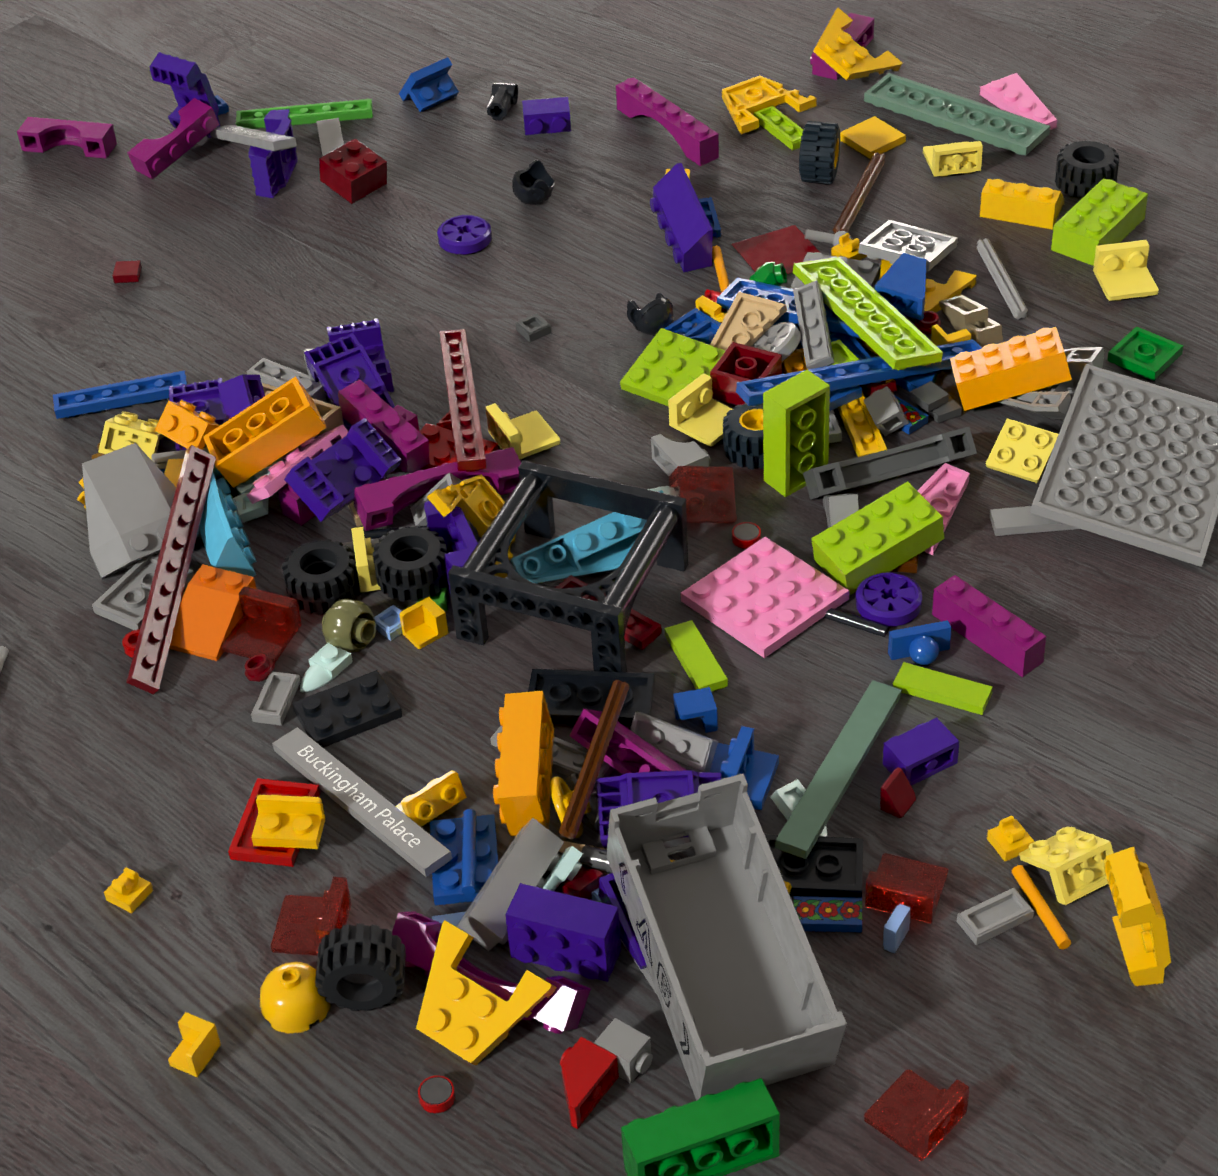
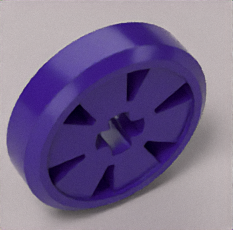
M474 215L452 217L443 222L437 230L440 247L453 254L465 255L478 252L487 247L492 239L490 224L485 219Z
M891 572L874 574L859 584L856 590V608L865 619L887 626L903 625L915 619L922 608V591L914 580L905 575Z

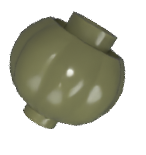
M342 599L333 604L323 616L322 632L326 643H330L347 652H359L366 648L374 639L376 622L367 604L358 600ZM352 640L358 641V642H361V643H360V644H353V643H352Z

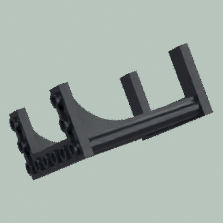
M522 461L518 467L520 481L462 567L453 565L448 572L456 638L484 646L489 638L485 604L591 631L594 671L627 672L624 635L634 601L656 560L658 566L683 572L688 566L686 499ZM552 497L647 520L621 565L606 578L587 586L558 589L535 584L519 575L512 567L508 558L510 543L523 522L525 533L548 539L553 537L555 534ZM498 561V562H501L502 564H497V565H495V562ZM505 573L508 576L506 578L494 576V574ZM585 595H592L596 597L598 602L585 599L582 597Z

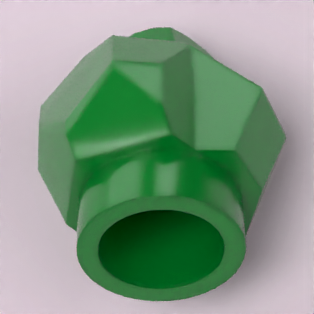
M766 262L757 268L755 274L750 276L749 280L781 286V284L787 283V273L783 263Z

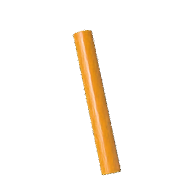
M713 246L712 257L722 293L730 284L721 248Z
M1023 865L1014 867L1011 873L1057 946L1061 950L1068 948L1072 943L1029 874Z

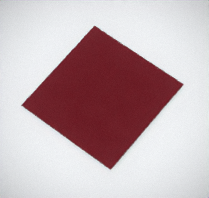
M796 225L731 244L755 272L757 268L766 262H776V264L783 263L786 273L790 274L793 273L794 263L803 262L807 252L820 253L808 239H804L805 235Z

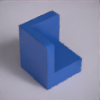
M710 687L673 694L674 715L676 719L685 720L701 717L705 733L718 731L717 707Z

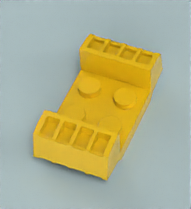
M1130 847L1107 855L1104 862L1105 875L1118 914L1113 916L1112 920L1129 976L1134 986L1162 984L1165 967L1171 963L1166 920L1148 865L1140 862L1134 847Z

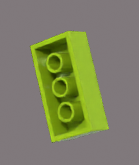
M1103 178L1054 224L1051 251L1094 266L1096 246L1120 243L1145 219L1148 193L1139 191L1134 187L1116 183L1114 180Z
M805 370L763 393L764 481L784 497L806 486L804 472L828 464L830 385L809 370Z
M907 481L812 537L814 560L832 580L848 589L850 596L856 592L859 584L864 579L874 574L890 572L944 539L943 516Z

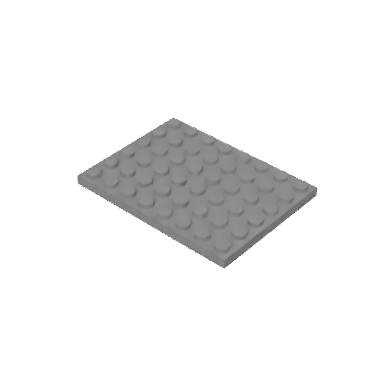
M1085 364L1033 500L1030 513L1202 567L1218 515V403Z

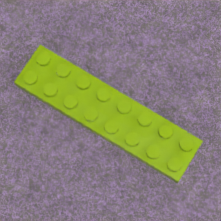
M840 257L794 263L793 274L805 285L817 280L821 286L823 302L894 370H904L908 367L919 365L927 366L930 363L942 361L943 352Z

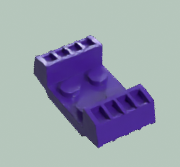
M159 52L150 65V71L154 81L171 85L178 103L176 109L168 116L173 127L177 128L180 123L178 111L194 98L213 108L219 123L217 127H220L218 118L219 107L207 75L201 73L196 62H190L186 59L183 60Z
M290 109L270 110L264 118L266 132L294 137L289 116ZM250 146L249 158L256 187V196L274 198L281 188L286 187L298 161L296 147L271 151Z
M378 319L327 327L329 342L353 333L358 342L364 347L383 380L387 392H394L388 359H386Z
M353 333L304 352L307 367L314 381H320L333 405L339 406L338 391L360 379L392 408L395 407L383 380L364 347L358 342ZM343 418L344 426L349 432L352 425Z
M222 378L199 383L194 382L187 385L182 384V386L176 387L169 386V401L180 403L181 400L189 402L196 406L194 411L199 414L203 411L216 418L215 423L219 425L227 421L218 384L222 383ZM175 442L176 451L187 450V448Z
M363 418L351 426L344 438L312 460L306 457L295 465L284 480L310 508L311 512L316 515L318 520L322 522L354 501L356 487L382 481L399 467L402 459L368 420Z
M430 501L424 503L427 528L430 531H436L439 533V537H443L445 540L447 554L444 555L448 577L451 567L453 565L462 567L478 543L460 507H455L452 512L443 517Z
M684 770L625 773L621 776L597 778L600 840L603 848L607 849L611 809L651 798H656L657 803L694 794L698 792L699 785L721 780V773Z

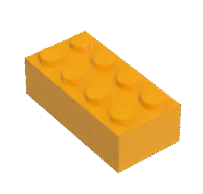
M1056 327L1042 328L1030 335L1015 336L1009 341L999 344H988L982 349L972 352H961L955 357L950 358L964 411L1072 380Z
M295 376L203 436L210 454L216 457V468L229 484L235 488L239 484L248 481L251 476L262 469L271 466L285 454L294 451L308 439L317 436L327 427L312 397Z
M543 691L505 694L504 707L499 708V721L503 727L502 732L497 734V746L501 754L500 758L495 760V772L499 781L498 785L493 786L495 805H500V820L502 824L507 825L510 836H516L532 818L549 830L554 727Z

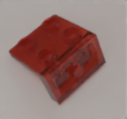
M678 466L669 476V487L678 488L679 497L686 499L687 522L734 523L737 520L733 467Z
M244 586L239 592L243 616L222 643V651L246 658H251L257 654H264L267 658L272 659L275 664L302 625L297 599Z
M884 853L877 872L870 871L868 874L865 907L892 914L897 905L903 904L911 908L910 919L932 924L948 877V869Z
M333 877L330 890H325L323 897L286 895L271 942L272 952L318 956L319 943H321L322 938L325 935H330V931L335 928L342 929V926L347 923L352 904L347 878Z
M907 1069L864 1114V1121L923 1162L967 1113L970 1087L957 1079L948 1090L946 1088L939 1090L913 1071Z

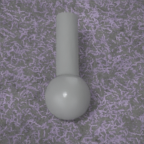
M806 229L804 239L830 243L836 246L839 244L840 236L847 232L838 231L835 234Z

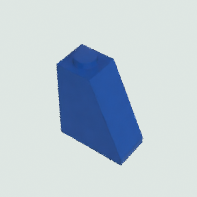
M902 253L876 283L875 290L902 315L922 321L925 307L927 259Z

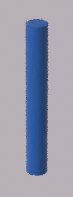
M467 809L463 812L461 891L469 895L475 892L476 811L473 809Z

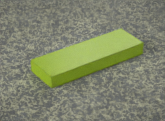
M774 106L753 113L759 119V125L792 151L800 148L803 129Z
M693 620L664 628L667 641L695 689L710 687L712 692L728 687L726 675Z
M903 662L893 682V687L901 689L902 693L980 715L984 713L993 688L989 685Z

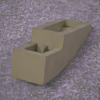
M964 295L939 301L940 308L956 331L967 329L971 333V340L974 339L982 348L988 344L1003 343L1002 325L988 318L987 307Z

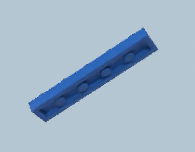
M185 370L54 394L53 402L56 418H70L91 412L97 413L102 410L118 407L124 408L129 405L169 398V386L187 385Z

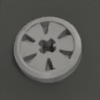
M792 322L778 323L771 326L751 347L781 354L783 362L798 347L801 333Z

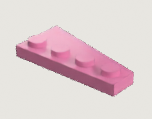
M1017 73L980 87V95L999 109L1049 125L1050 130L1057 127L1055 116Z
M342 424L323 434L312 437L302 443L299 448L297 447L294 451L285 454L284 458L286 460L284 462L280 461L268 469L269 475L266 474L253 483L254 488L247 494L251 503L254 504L272 496L287 484L284 479L295 465L306 457L312 460L331 447L332 442L344 438L348 433L345 426Z
M944 463L917 490L943 516L944 532L969 483L970 473L947 463ZM939 542L924 552L933 555Z

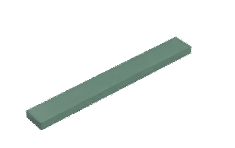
M872 680L775 842L776 849L804 859L808 857L901 698V689Z

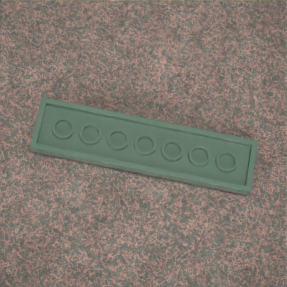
M888 73L864 93V101L876 107H883L892 110L894 113L933 124L935 127H942L956 134L969 136L974 140L1013 151L1018 155L1026 156L1050 134L1049 125Z

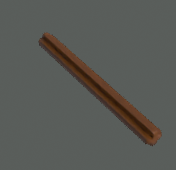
M876 152L873 154L836 222L833 234L838 231H849L885 164L884 159L886 156L883 153L879 154Z
M620 680L613 681L559 830L562 837L574 839L577 836L629 690V685L626 682H621Z

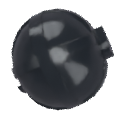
M534 160L527 169L516 171L512 180L515 196L521 202L530 205L547 201L552 195L555 180L549 175L544 164L539 160Z
M657 293L655 300L648 303L642 309L637 306L634 300H630L627 303V317L638 331L655 336L661 328L664 329L673 323V305L662 293Z

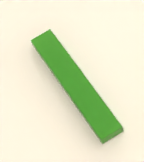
M372 99L236 111V126L250 129L266 128L264 118L270 110L290 109L291 125L316 123V121L339 118V121L373 118Z

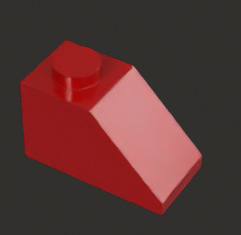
M583 1037L573 1047H568L560 1060L571 1126L576 1129L581 1126L619 1077L617 1056Z

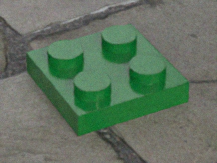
M1136 326L1108 352L1107 361L1140 374L1145 378L1156 380L1182 355L1183 345Z

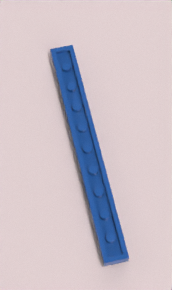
M974 339L939 345L937 347L943 352L941 362L930 363L927 366L908 367L904 370H894L880 356L808 370L829 384L830 392L837 389L854 388L858 385L880 383L881 381L895 378L902 379L916 374L949 370L952 368L950 358L955 357L961 352H972L982 349V347ZM805 370L737 382L736 393L748 406H758L763 403L764 392Z

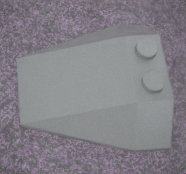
M1077 347L1064 350L1072 380L996 403L1050 419H1065L1085 364L1102 368L1104 348Z
M136 443L82 463L89 550L101 579L129 568V565L133 562L160 552L176 491L175 485ZM200 527L198 529L196 541L202 539Z

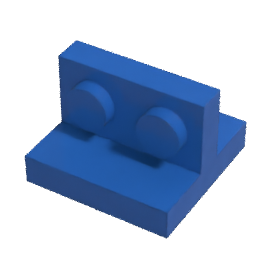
M444 58L411 73L399 92L402 100L405 101L411 98L419 112H422L457 96L459 91L448 75V71L453 65L449 58Z
M741 726L737 738H732L730 745L717 744L710 773H721V779L744 774L748 784L747 793L754 809L762 810L779 765V755L754 750V728Z

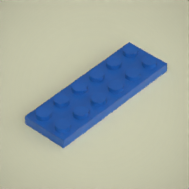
M736 278L717 297V304L727 311L738 292L786 304L787 311L776 322H792L799 325L793 293L794 289ZM824 303L829 332L833 331L847 334L850 337L860 338Z

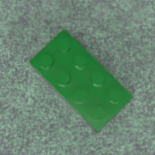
M762 1078L751 1082H741L731 1089L717 1094H706L697 1101L682 1106H672L662 1113L648 1118H638L631 1121L628 1125L622 1126L621 1135L625 1172L627 1176H725L778 1157L779 1112Z

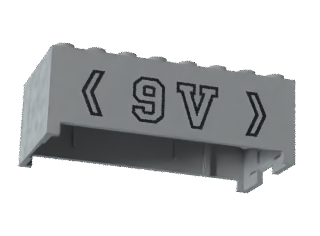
M744 774L699 785L697 793L657 803L656 798H651L610 810L606 856L696 1101L706 1094L720 1093L733 1088L741 1082H751L762 1078L766 1086L835 1064L847 1026L842 1011H837L752 806L747 793L748 784ZM689 836L691 842L665 849L663 842ZM694 849V856L670 862L668 855Z

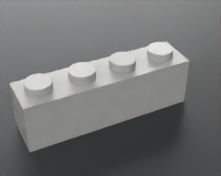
M532 818L518 832L456 927L473 936V940L487 951H490L498 943L504 945L509 940L505 914L519 884L542 888L546 882V879L542 876L546 870L550 872L559 862L561 856L558 854V851L564 841Z

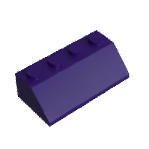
M677 163L653 187V198H650V206L652 212L657 213L659 228L665 231L667 245L673 248L675 263L680 264L684 273L712 266L713 229L682 163Z

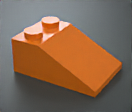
M202 564L186 587L179 606L169 649L218 661L260 603L255 578Z

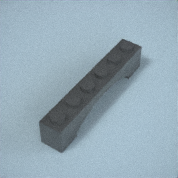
M968 426L888 450L812 468L804 472L803 475L810 500L825 495L839 493L964 459L977 454L970 427Z

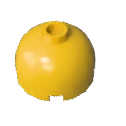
M298 961L287 962L275 967L266 976L260 988V1008L264 1019L270 1022L271 1027L276 1031L288 1034L302 1033L310 1029V1024L315 1023L318 1019L321 1022L326 1017L330 1009V1003L325 1000L324 996H320L318 993V987L315 984L316 969L311 965Z

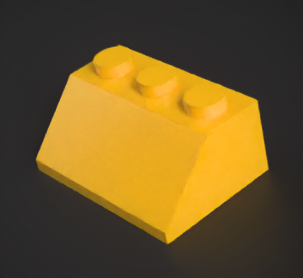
M988 179L981 192L980 217L1053 229L1065 198L1061 191L1048 187L1040 188L1028 186L1024 183L1005 182L1001 179Z

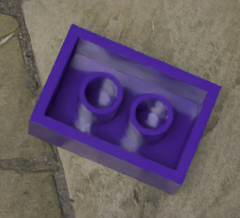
M520 883L505 914L511 958L524 963L531 962L547 966L555 971L579 974L587 979H599L608 982L621 952L618 906Z

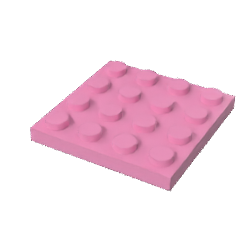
M767 537L762 538L681 592V602L763 658H766L822 619L829 609H836L849 600L848 589Z

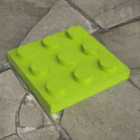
M661 328L620 381L621 389L669 407L668 400L703 373L710 376V371L725 353V350Z

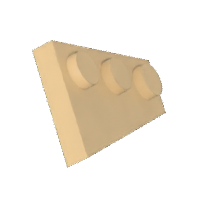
M738 292L710 345L725 351L732 342L752 346L787 311L786 304Z

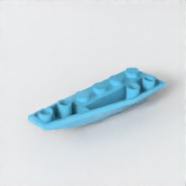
M214 464L199 525L212 567L253 577L256 575L252 565L256 562L255 556L249 546L246 547L250 542L245 531L240 529L244 525L237 511L234 512L238 508L231 494H229L231 489L226 479L222 478L224 476Z
M612 512L511 558L510 561L519 575L535 584L565 579L570 575L576 577L616 570L624 561L647 520Z

